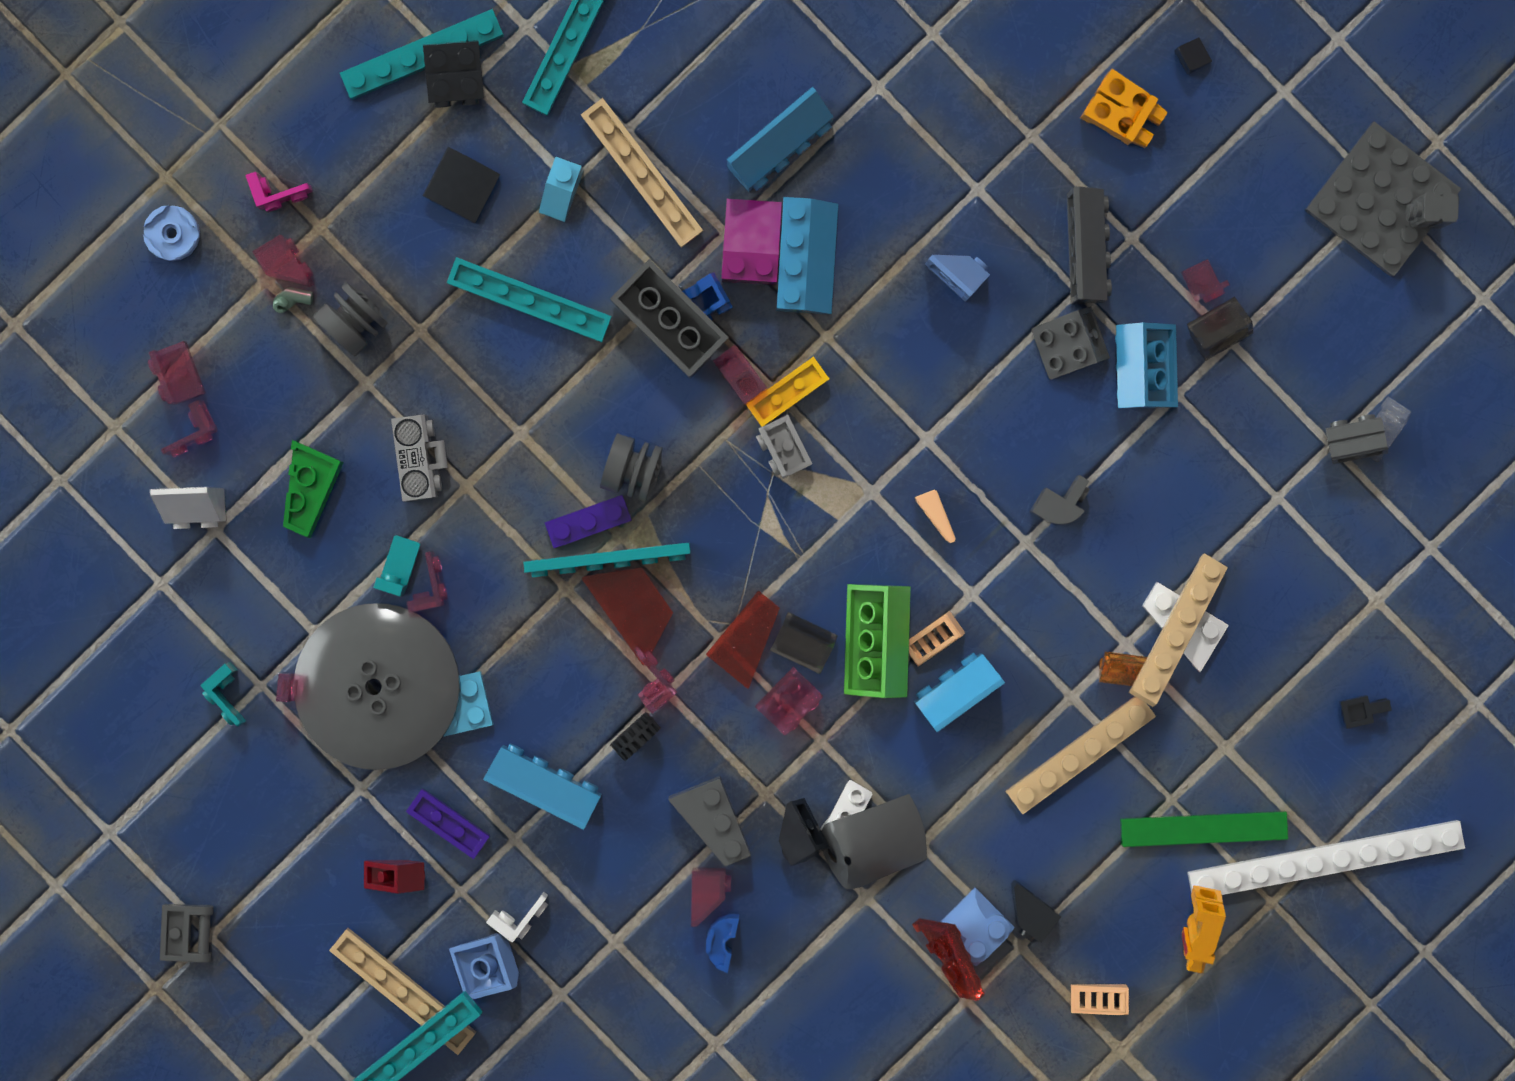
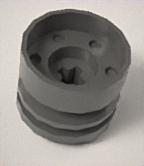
M345 282L342 285V289L350 297L345 300L336 292L334 297L340 304V307L336 310L331 305L325 303L313 317L335 340L356 357L368 345L361 333L366 330L374 336L378 334V331L370 323L375 320L384 328L388 322L384 319L380 308L361 290Z
M617 433L605 465L600 488L618 493L623 484L627 483L629 484L628 497L633 498L636 488L639 487L641 491L638 500L646 502L649 494L655 488L661 470L663 448L655 446L650 457L647 456L649 443L645 442L640 452L637 453L634 452L635 439Z

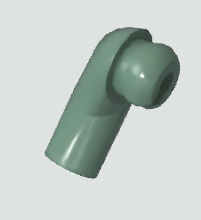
M288 287L274 298L273 309L277 313H285L296 303L311 305L314 292Z

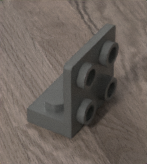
M1092 307L1074 311L1032 328V333L1049 379H1055L1110 358Z

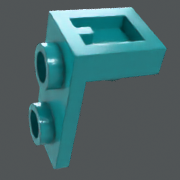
M398 535L394 536L381 577L376 578L373 588L393 595L404 596L421 544Z
M231 662L222 665L200 686L204 689L203 696L212 705L216 703L222 709L221 715L230 725L235 724L239 727L246 720L217 689L220 687L223 690L235 679L232 675L237 669Z

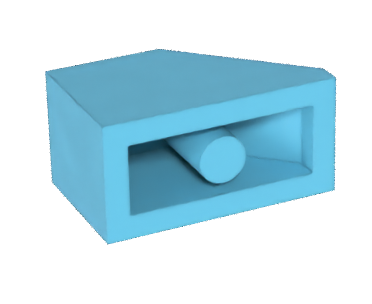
M555 157L545 184L539 213L562 222L566 221L584 172L582 166Z

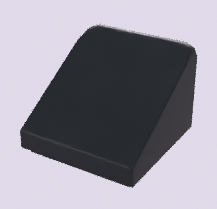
M1199 37L1175 49V53L1187 75L1212 62Z

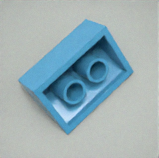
M1159 323L1116 325L1118 408L1178 407L1176 325Z
M974 652L961 661L962 667L955 672L949 669L938 678L940 683L933 688L927 685L916 693L918 699L914 703L936 732L940 731L1005 683L982 653H979L977 656Z

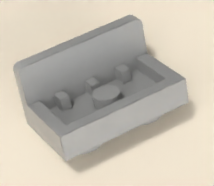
M789 415L758 429L760 435L756 436L763 451L769 450L773 459L768 462L775 476L781 474L784 479L812 465Z

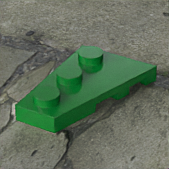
M292 440V462L289 465L288 474L290 475L289 492L286 493L283 527L311 538L344 462Z

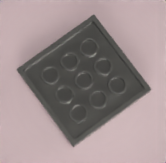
M1372 122L1309 203L1305 211L1387 275L1394 277L1431 229L1428 227H1411L1410 220L1406 219L1407 204H1410L1412 200L1426 193H1440V195L1444 193L1458 194L1461 188L1376 122Z

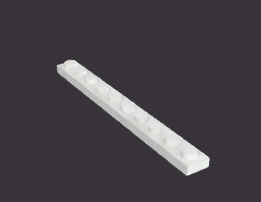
M1455 820L1204 868L1187 873L1191 893L1193 886L1196 885L1219 890L1221 895L1465 849L1461 823Z

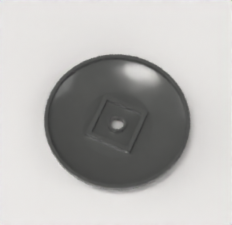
M373 603L358 605L345 609L327 619L315 630L304 645L294 674L295 704L299 718L309 736L323 751L333 758L362 769L381 770L395 768L408 764L426 754L442 739L449 729L459 702L460 676L458 665L444 636L421 615L409 609L391 604ZM371 679L379 680L382 685V689L377 695L371 694L367 689V684Z

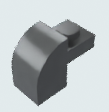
M1080 475L1076 476L1064 498L1048 488H1043L1029 512L1052 524H1066L1075 521L1085 511L1075 504L1077 501L1082 503L1090 490L1086 487L1089 480Z

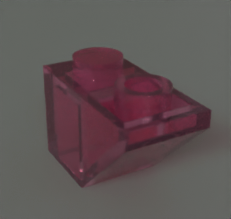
M280 234L252 251L267 276L306 287L314 285L311 280L314 274L306 262L301 263L296 254L300 251L292 238L286 239V237Z
M736 345L713 360L744 406L767 390L766 385Z

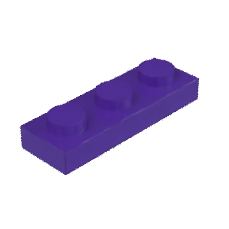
M620 495L547 521L545 526L555 549L630 522L632 519L624 496Z
M423 788L406 810L409 815L472 859L477 856L491 836Z

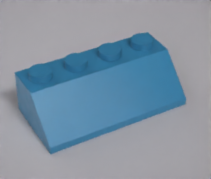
M812 87L727 159V167L748 192L753 188L758 191L769 182L767 177L773 171L780 173L790 164L788 159L792 155L804 153L811 146L809 141L816 135L820 138L832 128L830 123L833 122L834 117L817 91Z
M783 198L776 311L832 314L838 218L837 203L810 198Z
M509 744L508 747L503 745L483 780L584 830L602 795L597 792L599 787L585 780L582 784L573 780L574 775L564 769L559 768L557 772L549 768V762L540 757L534 756L531 759L523 755L524 750L516 745Z

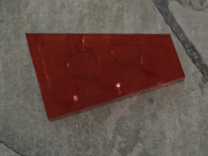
M758 590L706 653L709 658L747 689L750 687L780 607Z
M920 918L912 924L916 932H923L929 941L926 944L931 954L935 953L944 964L941 970L960 998L975 1001L981 999L985 994L981 987L980 978L973 968L971 957L966 951L961 939V933L956 925Z

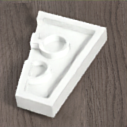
M1156 582L1142 606L1163 629L1180 595ZM1206 611L1183 653L1198 672L1202 671L1229 626Z

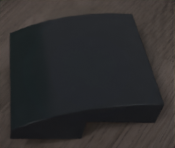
M447 147L422 196L475 223L500 174L468 156Z

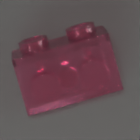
M186 341L158 351L153 350L149 352L151 359L148 360V364L153 375L158 376L161 384L158 386V391L163 401L176 405L205 394Z
M792 667L755 707L783 735H787L790 731L797 728L800 720L809 711L817 707L823 695L798 670Z

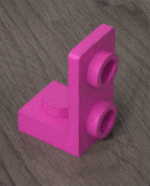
M257 172L245 175L256 207L261 210L265 209L266 212L281 208V203L289 200L292 203L308 198L307 194L313 192L312 187L305 183L268 196V193H271V188L266 177L262 178Z

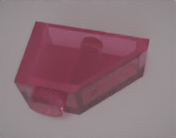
M693 867L691 927H697L725 900V892H731V875H726V868Z

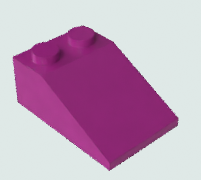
M727 199L722 282L777 285L782 202Z

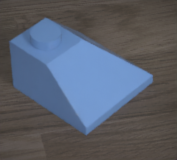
M932 255L925 263L934 274L965 302L990 276L987 272L988 266L978 257L972 259L970 256Z

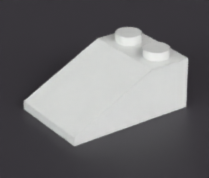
M224 488L150 489V495L164 524H173V529L190 528V523H201V528L218 527V522H226Z

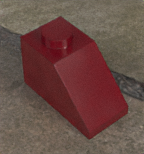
M411 860L364 861L365 889L397 894L424 890V862Z

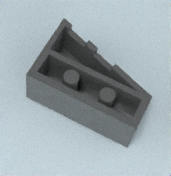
M720 776L669 796L668 800L724 866L751 856V851Z

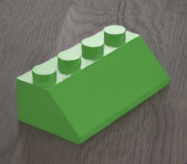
M847 584L844 694L879 698L907 697L911 586Z

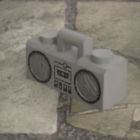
M425 414L391 419L402 501L438 498V491H442V481L440 474L436 475L435 470L448 468L444 440L431 442V436H435L433 420H428V415ZM429 448H434L436 464H431Z

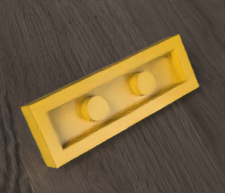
M813 356L750 401L746 406L760 426L764 427L827 382L829 377Z

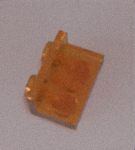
M1105 652L1104 657L1099 661V682L1133 686L1147 657Z

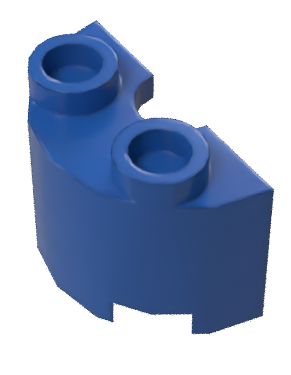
M710 273L697 281L693 286L682 291L711 320H713L712 314L717 312L718 315H721L733 308L715 273Z
M739 914L719 916L710 926L706 936V953L710 961L717 969L728 973L732 949L726 945V941L736 936Z

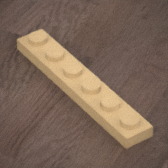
M603 98L581 114L582 118L681 248L703 232V229Z
M1205 553L1199 558L1131 687L1130 694L1152 707L1157 705L1228 567Z
M1134 696L1005 792L1022 814L1026 813L1154 719L1156 715L1147 703Z
M349 928L345 930L329 950L420 1025L424 1024L445 1007ZM468 1025L444 1045L459 1055L476 1034V1031Z

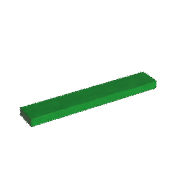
M1286 811L1120 818L1122 847L1288 840Z

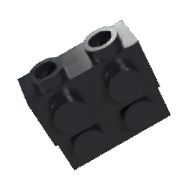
M479 41L423 44L428 102L434 103L436 108L450 107L451 101L462 100V105L479 104V99L484 98Z

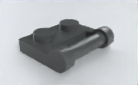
M162 905L160 961L211 962L212 952H209L210 915H213V905ZM192 915H199L198 952H190Z

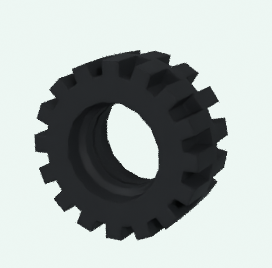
M645 712L620 734L610 746L626 761L649 741L661 727Z

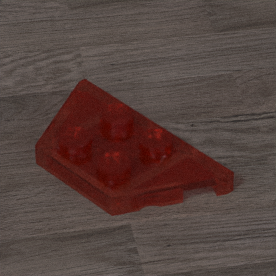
M642 567L584 576L582 578L583 582L641 664L645 665L674 613Z

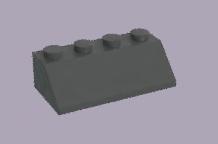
M1078 186L1073 187L1067 193L1071 304L1104 303L1107 301V296L1112 294L1111 279H1107L1106 268L1111 266L1110 252H1106L1105 241L1110 239L1109 224H1105L1104 213L1109 211L1108 196H1104V189Z
M650 259L610 298L690 379L729 338Z

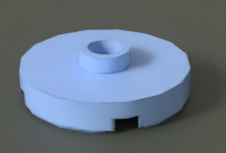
M161 206L152 211L145 220L144 242L149 251L158 258L168 261L182 260L191 255L198 245L200 238L199 224L195 217L182 207ZM171 229H176L177 235L174 238H169L168 236Z

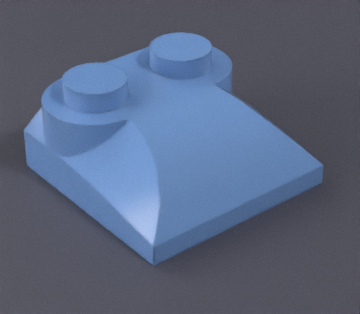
M976 887L936 925L975 966L986 960L1008 938L1015 928Z
M494 933L488 937L449 948L463 992L466 991L472 999L517 987L519 971L509 941L500 933Z

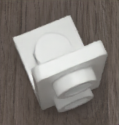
M849 780L831 815L820 829L822 830L823 826L829 822L864 811L872 796V792Z
M545 892L542 893L518 926L514 924V918L505 911L499 913L496 910L486 923L512 943L517 937L522 940L531 928V925L528 924L529 920L533 915L539 917L548 906L545 902L548 895Z

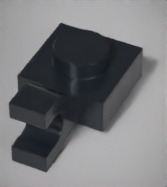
M1363 695L1339 701L1346 729L1374 723L1373 714L1392 711L1390 700L1387 698L1369 703L1368 696Z

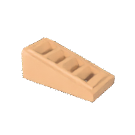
M931 490L914 497L917 504L945 541L948 543L955 542L956 538L937 490Z
M948 611L909 639V655L919 667L962 637L965 631L952 613ZM943 622L946 623V625L948 626V628H949V629L951 630V632L953 633L952 636L949 635V633L946 631V629H945L944 626L942 625ZM933 629H937L942 638L945 640L944 642H940L935 633L932 631ZM925 635L928 636V638L930 639V641H931V642L933 643V645L935 646V648H934L933 650H932L931 647L928 645V643L925 641V639L923 638V636H925ZM918 641L926 655L922 656L913 643Z
M1071 984V1013L1129 1015V989L1126 984ZM1080 992H1085V1006H1080ZM1091 992H1096V1006H1091ZM1103 993H1108V1006H1103ZM1114 993H1119V1006H1114Z

